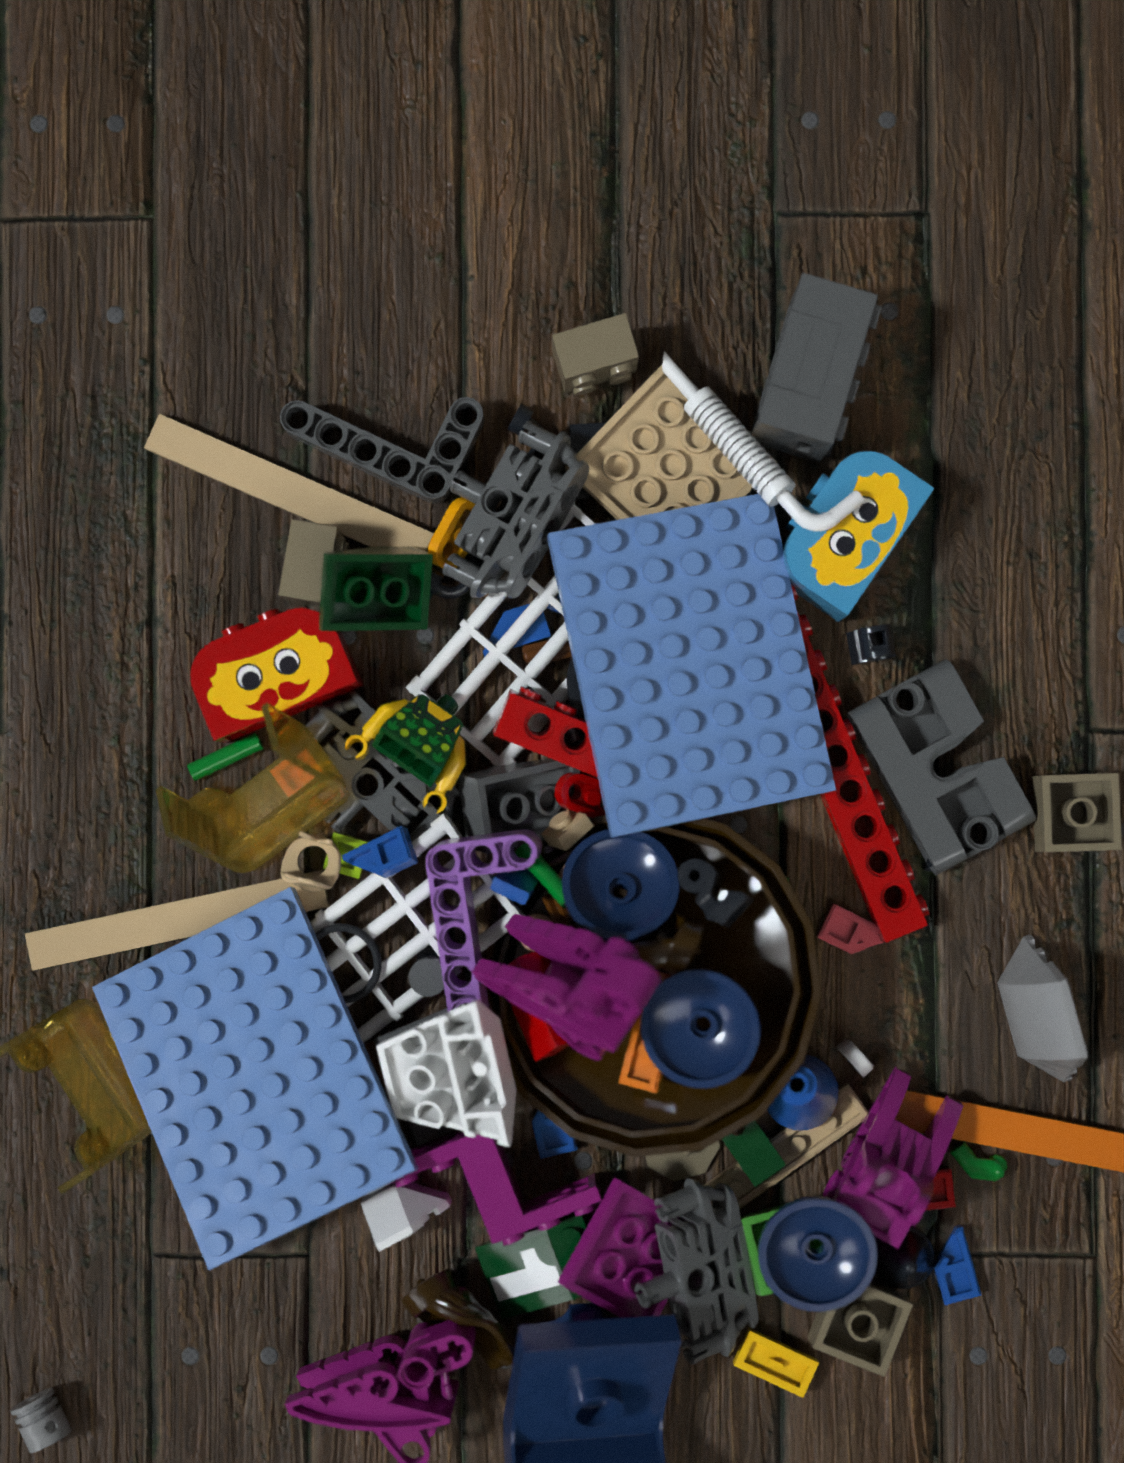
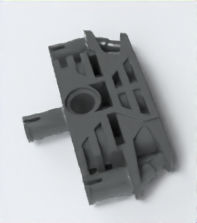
M528 421L523 427L529 430V434L521 430L518 441L544 454L545 456L542 460L510 444L487 484L473 478L464 471H459L454 476L466 486H462L452 480L450 485L451 493L457 494L475 504L454 543L465 552L483 560L484 563L479 567L460 557L459 554L453 553L447 560L454 563L459 569L445 563L443 574L471 588L470 596L472 598H481L487 593L498 594L499 592H506L508 598L518 597L527 586L549 548L548 533L559 531L574 505V501L587 480L589 465L585 460H577V455L570 446L571 439L566 431L555 435L534 422ZM564 464H567L570 469L564 475L560 474ZM508 498V503L504 510L496 512L497 504L501 500ZM505 571L509 572L507 580H499Z
M355 691L350 692L353 697L351 699L339 700L326 706L321 703L316 704L315 707L319 712L297 735L293 736L299 744H303L312 734L309 740L302 746L311 754L335 727L340 730L333 737L335 741L332 744L328 743L324 747L326 751L323 754L318 753L314 757L322 767L347 789V792L328 812L322 815V818L327 823H331L341 813V816L331 825L338 833L363 807H366L390 831L401 825L408 827L413 822L411 819L414 816L418 817L424 810L428 816L410 834L411 841H414L431 827L430 823L443 813L452 819L456 796L460 797V791L457 787L454 786L452 791L447 790L445 794L447 800L446 807L442 812L436 814L438 809L430 800L434 795L429 797L425 807H423L422 801L427 793L435 790L437 784L434 782L430 788L371 746L374 739H371L368 743L369 753L363 760L358 761L355 759L360 752L353 745L346 751L345 737L348 734L351 736L361 735L363 732L362 727L376 712ZM356 708H360L362 712L351 724L340 717ZM374 759L395 777L388 785L381 772L376 769L366 768ZM367 774H372L378 780V789L371 796L362 794L358 786L360 779ZM400 783L421 802L418 807L397 788Z
M686 1179L683 1189L656 1198L654 1201L655 1206L662 1205V1207L655 1209L662 1221L655 1224L664 1274L637 1284L635 1291H642L636 1294L640 1305L645 1309L669 1298L671 1312L676 1317L679 1332L690 1338L682 1341L681 1347H688V1349L682 1350L683 1355L689 1364L694 1365L719 1352L725 1357L729 1356L735 1349L736 1338L741 1334L740 1331L745 1325L749 1328H754L758 1324L759 1316L738 1201L733 1190L725 1183H718L713 1188L712 1186L701 1185L697 1180Z

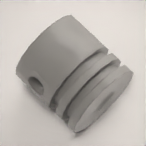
M48 1388L32 1395L10 1410L12 1416H17L14 1419L15 1423L21 1424L18 1429L30 1453H35L54 1444L72 1431L61 1405L56 1406L58 1403L57 1397H52L55 1393L53 1388Z

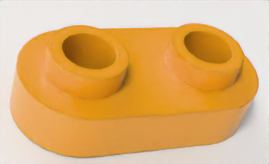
M463 497L455 499L449 505L428 545V553L433 554L432 563L440 568H443L445 563L457 568L454 563L447 560L453 553L459 554L464 559L467 555V552L454 543L475 506L474 503Z

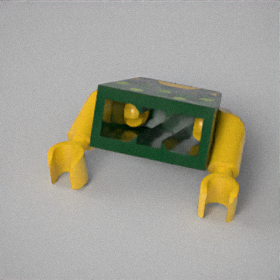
M418 694L411 701L402 699L383 704L364 724L362 734L352 735L345 742L346 751L355 742L363 743V750L355 757L359 761L367 757L369 753L368 743L371 739H374L371 746L430 788L435 782L437 784L435 790L424 796L422 804L425 807L430 796H438L441 800V806L436 814L445 809L447 804L445 794L447 790L452 791L466 763L465 741L460 736L464 725L460 719L454 716L458 710V704L455 699L446 694L440 695L435 702L424 694Z

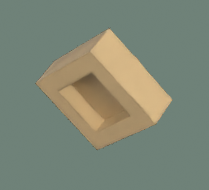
M566 810L555 815L549 823L550 826L541 835L549 846L567 851L593 827V824L586 814Z

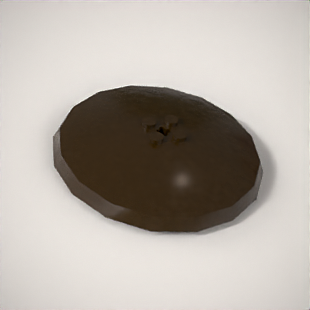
M606 815L596 816L591 819L593 827L567 851L547 845L542 848L540 854L559 874L573 850L582 841L597 832L609 829ZM704 818L640 832L650 835L667 849L678 871L681 865L690 859L703 860L720 871L723 878L718 893V900H723L729 891H740L754 899V902L730 928L707 920L703 910L695 902L698 895L686 891L680 884L677 903L673 912L683 915L688 919L697 920L704 924L700 948L701 954L697 957L695 956L686 970H713L732 978L746 990L756 1006L760 1020L759 1044L752 1061L739 1076L720 1086L694 1088L679 1084L663 1074L659 1093L620 1084L619 1079L632 1027L615 1052L607 1050L601 1060L588 1058L576 1051L572 1046H568L553 1056L535 1062L510 1002L486 986L489 1009L500 1019L515 1087L519 1094L570 1137L633 1157L703 1150L761 1117L804 1062L822 995L813 924L780 866L726 824ZM538 882L535 892L525 905L513 901L527 917L533 914L549 916L543 902V896L548 891L540 882ZM618 888L613 892L617 898H623L628 894L623 888ZM499 903L494 923L508 913L501 903ZM508 932L486 949L484 959L500 963L501 965H509L517 957L532 952L527 950L519 940ZM663 968L655 970V971H659V972L671 974V973H669L668 971H666V970L663 969ZM702 1016L697 1019L700 1027H711V1022L707 1017Z

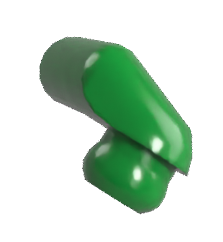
M965 1141L959 1142L950 1150V1154L972 1179L995 1182L1004 1177V1172L1008 1168L1007 1161L1003 1156L995 1154L989 1158H978Z

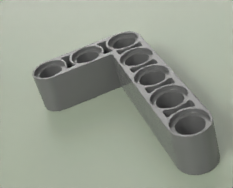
M462 397L454 401L426 459L303 401L295 400L285 404L280 413V422L288 435L293 439L428 503L439 504L446 501L451 495L452 480L458 481L454 476L463 470L482 431L484 415L481 405L474 398ZM464 409H471L477 413V419L471 425H461L456 420L459 412ZM299 412L306 413L308 415V422L304 427L300 429L290 427V419L294 414ZM332 428L340 429L343 435L337 444L328 445L324 443L323 438L326 431ZM450 442L457 443L461 447L458 457L449 460L441 456V448L445 444ZM365 444L374 445L377 449L376 455L369 461H361L357 458L359 448ZM398 460H405L411 465L409 473L404 477H395L391 474V467ZM432 476H439L445 481L444 488L434 494L427 492L424 488L427 479Z

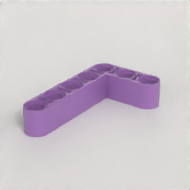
M522 829L446 839L434 846L426 856V870L448 1012L459 1008L460 1004L470 1003L477 999L489 1008L486 986L479 982L473 974L470 981H462L455 974V966L464 965L472 971L480 959H482L470 876L523 870L530 867L538 859L542 851L540 838L530 830ZM523 840L527 842L532 850L531 857L526 859L518 857L513 850L514 841ZM485 845L491 849L493 853V861L491 863H483L477 859L475 854L477 846ZM440 850H447L454 856L455 865L453 868H445L439 863L438 852ZM444 889L456 890L461 898L460 905H449L443 897ZM449 928H461L466 934V943L459 944L454 942L449 936Z

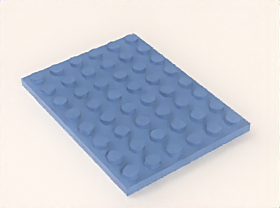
M754 494L548 533L547 540L611 838L836 790L791 581L784 564V549L774 506L769 507L762 499V496Z
M289 887L92 987L208 1270L215 1269L418 1170L414 1157L295 888Z

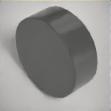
M433 956L423 957L411 967L409 982L412 989L419 995L431 997L439 994L444 989L439 958Z

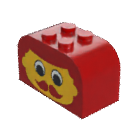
M279 608L272 609L258 615L259 622L244 627L243 623H239L222 630L223 637L208 643L198 652L190 672L191 686L213 741L228 743L315 707L316 704L325 703L363 687L364 684L342 632L319 630L320 613L308 608H294L284 612H280Z

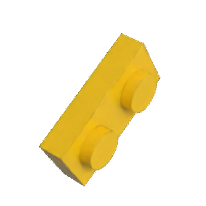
M748 1327L733 1360V1365L804 1398L819 1365V1361Z

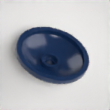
M609 829L603 830L582 841L569 856L562 876L564 902L572 918L584 930L592 932L607 941L612 937L626 942L635 941L657 931L671 916L679 894L678 870L667 849L650 835L636 832L611 838ZM618 888H623L628 894L623 898H617L613 892Z
M690 969L668 977L655 989L653 996L644 1007L642 1013L641 1036L650 1060L665 1076L685 1086L711 1088L732 1081L748 1067L758 1048L760 1020L753 1000L735 980L713 970ZM702 1016L707 1017L711 1022V1027H700L697 1019Z
M811 1196L794 1200L781 1207L771 1216L760 1236L758 1259L762 1276L776 1296L793 1307L806 1311L824 1312L846 1306L865 1291L875 1273L877 1248L870 1226L854 1208L833 1198ZM814 1239H819L823 1242L818 1248H813L809 1245Z

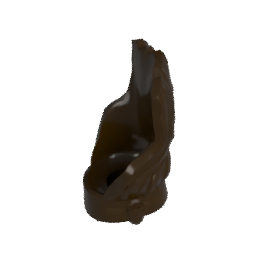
M672 912L669 919L657 931L642 939L627 943L636 949L640 956L639 961L649 965L654 970L663 968L674 975L685 971L695 956L697 957L701 954L700 948L704 924ZM577 924L576 929L578 928L584 930Z
M449 1269L441 1271L425 1280L419 1279L417 1286L401 1301L412 1317L419 1318L422 1322L436 1325L450 1320L460 1325L474 1326L476 1330L474 1346L490 1369L507 1367L513 1364L515 1348L506 1332L491 1312L479 1304L467 1288L457 1286Z

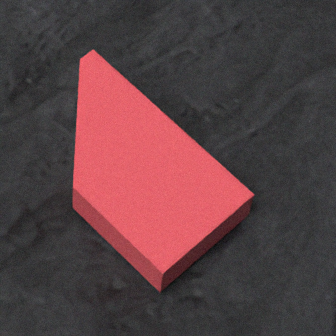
M832 903L816 936L850 954L884 943L878 936V934H881L878 925Z

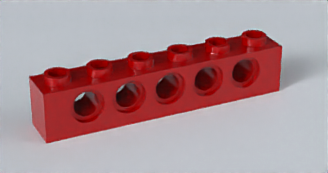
M523 686L520 687L519 692L512 689L509 690L493 729L494 736L598 777L586 719L576 716L578 709L560 701H556L554 706L540 701L542 696L540 693ZM536 713H543L550 719L548 728L542 732H534L528 727L530 717ZM575 727L582 729L585 733V738L580 745L572 747L564 742V735L567 730Z

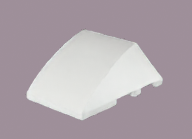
M479 999L382 1041L376 1046L390 1105L396 1118L437 1129L441 1125L464 1131V1136L475 1138L476 1135H481L498 1140L497 1144L510 1147L513 1135L516 1087L500 1019Z

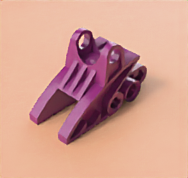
M513 914L505 925L509 934L530 949L552 961L545 973L541 975L536 972L480 959L471 971L474 977L501 997L549 1023L561 1038L582 1055L593 1060H601L607 1050L615 1052L660 984L661 980L657 972L649 965L639 961L640 956L636 949L622 939L612 937L605 943L599 936L587 930L578 928L576 930L574 927Z
M895 1066L848 1146L841 1162L843 1170L837 1169L832 1174L826 1184L822 1197L842 1201L854 1208L866 1220L874 1236L898 1249L911 1225L915 1226L929 1204L934 1189V1177L957 1126L963 1104L946 1095L924 1135L895 1120V1117L904 1099L911 1075Z
M450 1320L436 1325L423 1322L414 1326L407 1343L399 1336L388 1335L374 1340L373 1343L368 1342L351 1348L349 1352L343 1351L327 1357L325 1361L319 1360L299 1368L296 1377L300 1385L308 1389L289 1395L285 1402V1407L289 1415L315 1424L346 1430L374 1431L399 1463H427L432 1449L430 1437L435 1434L438 1426L450 1423L459 1388V1381L450 1379L448 1372L464 1366L471 1359L476 1339L475 1327L460 1325ZM386 1348H392V1353L395 1350L398 1351L396 1361L392 1362L390 1357L387 1360L383 1357ZM408 1442H417L423 1448L424 1454L418 1458L409 1457L405 1454L403 1446Z

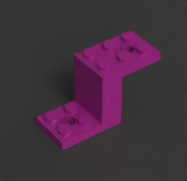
M456 1130L411 1148L410 1151L418 1170L394 1181L397 1187L407 1185L417 1180V1174L428 1168H431L433 1173L442 1171L454 1165L453 1160L458 1157L492 1244L502 1241L503 1245L515 1243L525 1237L524 1232L537 1226L539 1231L550 1229L561 1222L559 1217L574 1212L575 1216L587 1214L597 1208L595 1203L602 1201L601 1189L595 1173L524 1201L503 1145L497 1144L498 1140L481 1135H476L475 1138L464 1136V1131Z

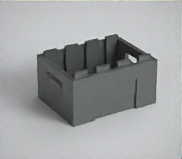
M802 273L790 300L750 432L751 436H754L761 446L820 463L824 456L830 457L834 441H842L848 418L842 416L846 402L853 404L859 385V380L853 379L857 365L864 367L871 343L864 342L868 328L875 330L882 306L875 305L878 295Z

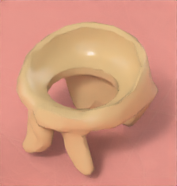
M303 831L299 832L301 838L291 843L282 861L280 872L282 879L309 892L331 889L338 879L341 870V854L338 847L322 833L308 834ZM310 846H318L324 849L328 856V865L325 871L317 876L303 874L298 865L301 852Z

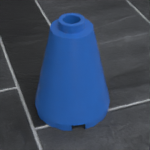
M805 1055L804 1062L767 1108L768 1113L777 1123L791 1130L803 1131L821 1126L832 1116L838 1103V1084L833 1072L820 1059L811 1055ZM795 1082H805V1087L801 1092L796 1093L790 1089Z

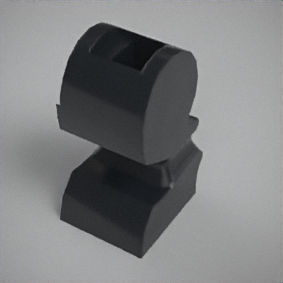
M891 624L846 632L852 665L891 660L892 657H896Z
M687 860L679 868V884L686 891L698 895L695 902L701 907L707 920L730 928L754 902V899L740 891H729L723 900H718V893L723 878L720 871L703 860Z

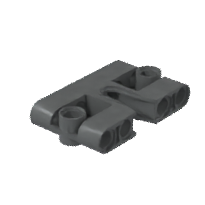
M947 659L940 661L847 712V718L851 722L860 744L925 862L929 859L933 866L929 868L936 876L978 852L990 849L998 841L1036 821L1034 811L1004 757L962 767L945 777H939L935 774L933 770L934 760L959 745L984 722L957 671ZM899 691H906L912 697V706L908 711L900 709L896 703V696ZM975 823L981 824L985 830V838L980 844L974 843L970 837V829Z

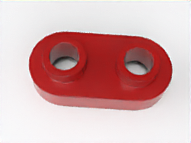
M576 772L566 773L559 778L555 786V798L562 808L586 814L590 818L606 815L604 807H600L602 795L598 779ZM573 785L575 791L574 794L571 797H569V788Z

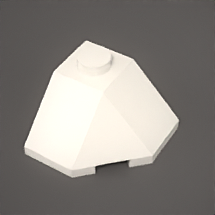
M394 1182L364 1196L361 1206L375 1245L380 1252L423 1227V1223L430 1219L428 1214L434 1211L435 1215L444 1212L451 1206L452 1199L449 1193L419 1184L409 1183L397 1187Z

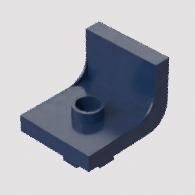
M594 1303L569 1304L567 1312L556 1320L540 1324L519 1325L503 1419L505 1463H666L663 1445V1416L681 1345V1337L675 1315L632 1318L609 1317L604 1315L601 1307Z

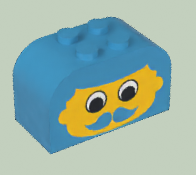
M863 451L848 456L836 467L830 476L823 473L806 496L812 502L808 508L804 505L802 506L809 512L817 515L828 512L853 491L857 490L865 502L837 523L836 526L826 531L814 532L802 528L791 518L785 527L791 533L783 543L784 564L797 595L837 622L848 616L934 490L928 483L891 458L878 452Z

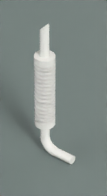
M664 351L662 371L688 400L684 405V411L708 435V438L713 441L715 446H718V449L737 468L738 472L747 479V482L752 485L753 489L757 490V493L762 496V499L769 507L780 503L798 525L804 529L816 532L826 531L836 526L837 523L865 502L862 495L855 490L828 512L816 515L806 510L791 494L795 488V482L788 474L785 475V471L761 447V444L756 441L755 437L751 436L746 427L741 425L742 423L732 414L730 409L722 403L721 399L717 397L710 387H704L699 390Z

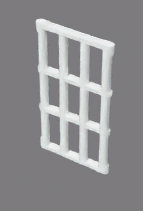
M574 503L559 531L564 530L574 517L578 518L586 526L596 523L587 517ZM509 572L501 580H507ZM555 575L545 587L541 586L531 577L527 585L537 592L538 595L495 645L478 629L507 595L506 592H499L498 594L489 593L467 620L463 619L460 622V629L420 676L416 674L406 686L409 693L415 697L418 694H424L435 702L436 700L427 694L426 690L472 637L489 652L451 696L458 704V710L455 714L500 662L514 672L518 677L471 731L463 726L460 735L484 754L495 766L517 763V757L525 749L510 742L504 751L498 755L482 741L494 728L510 689L519 692L521 686L526 688L530 686L534 691L542 695L541 697L546 700L545 703L552 706L555 705L556 701L565 703L568 699L566 679L553 694L535 680L569 640L565 622L524 669L507 656V653L549 604L563 615L561 602L555 598L559 594ZM536 713L529 720L528 727L534 732H540L550 719L543 713Z
M443 813L431 822V827L412 841L416 857H418L446 834L451 839L463 836L457 830L450 817ZM453 858L443 867L453 868L455 859ZM372 873L326 910L321 909L315 913L316 918L310 921L315 933L326 926L333 925L336 920L383 884L397 902L362 930L374 940L407 914L420 931L414 938L381 962L380 977L372 992L385 1008L357 1029L363 1044L393 1020L399 1021L403 1018V1013L425 997L416 993L411 987L393 1001L380 982L429 944L439 956L435 923L433 922L428 925L415 908L430 896L428 878L405 895L392 877L394 875L385 879ZM492 874L479 875L484 883L472 892L474 909L495 895L508 913L479 935L481 953L508 933L505 925L513 914L525 916L511 899L491 891L490 887L494 879ZM340 931L329 933L328 935L338 948L326 957L332 972L347 960L361 976V979L341 994H355L368 984L373 973V969L370 971L357 954L367 944L356 935L347 941ZM464 965L455 966L456 976L462 972ZM355 1002L346 1003V1005L349 1007Z

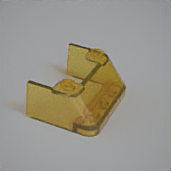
M269 703L262 706V711L273 752L280 757L231 795L220 789L205 788L189 800L163 786L156 789L165 836L238 873H246L259 868L299 838V832L308 831L344 804L349 796L345 779L308 727Z
M78 999L0 1047V1059L10 1054L15 1064L25 1072L36 1073L48 1066L89 1128L75 1142V1154L84 1170L57 1187L61 1194L97 1172L152 1133L104 1015L93 1001Z

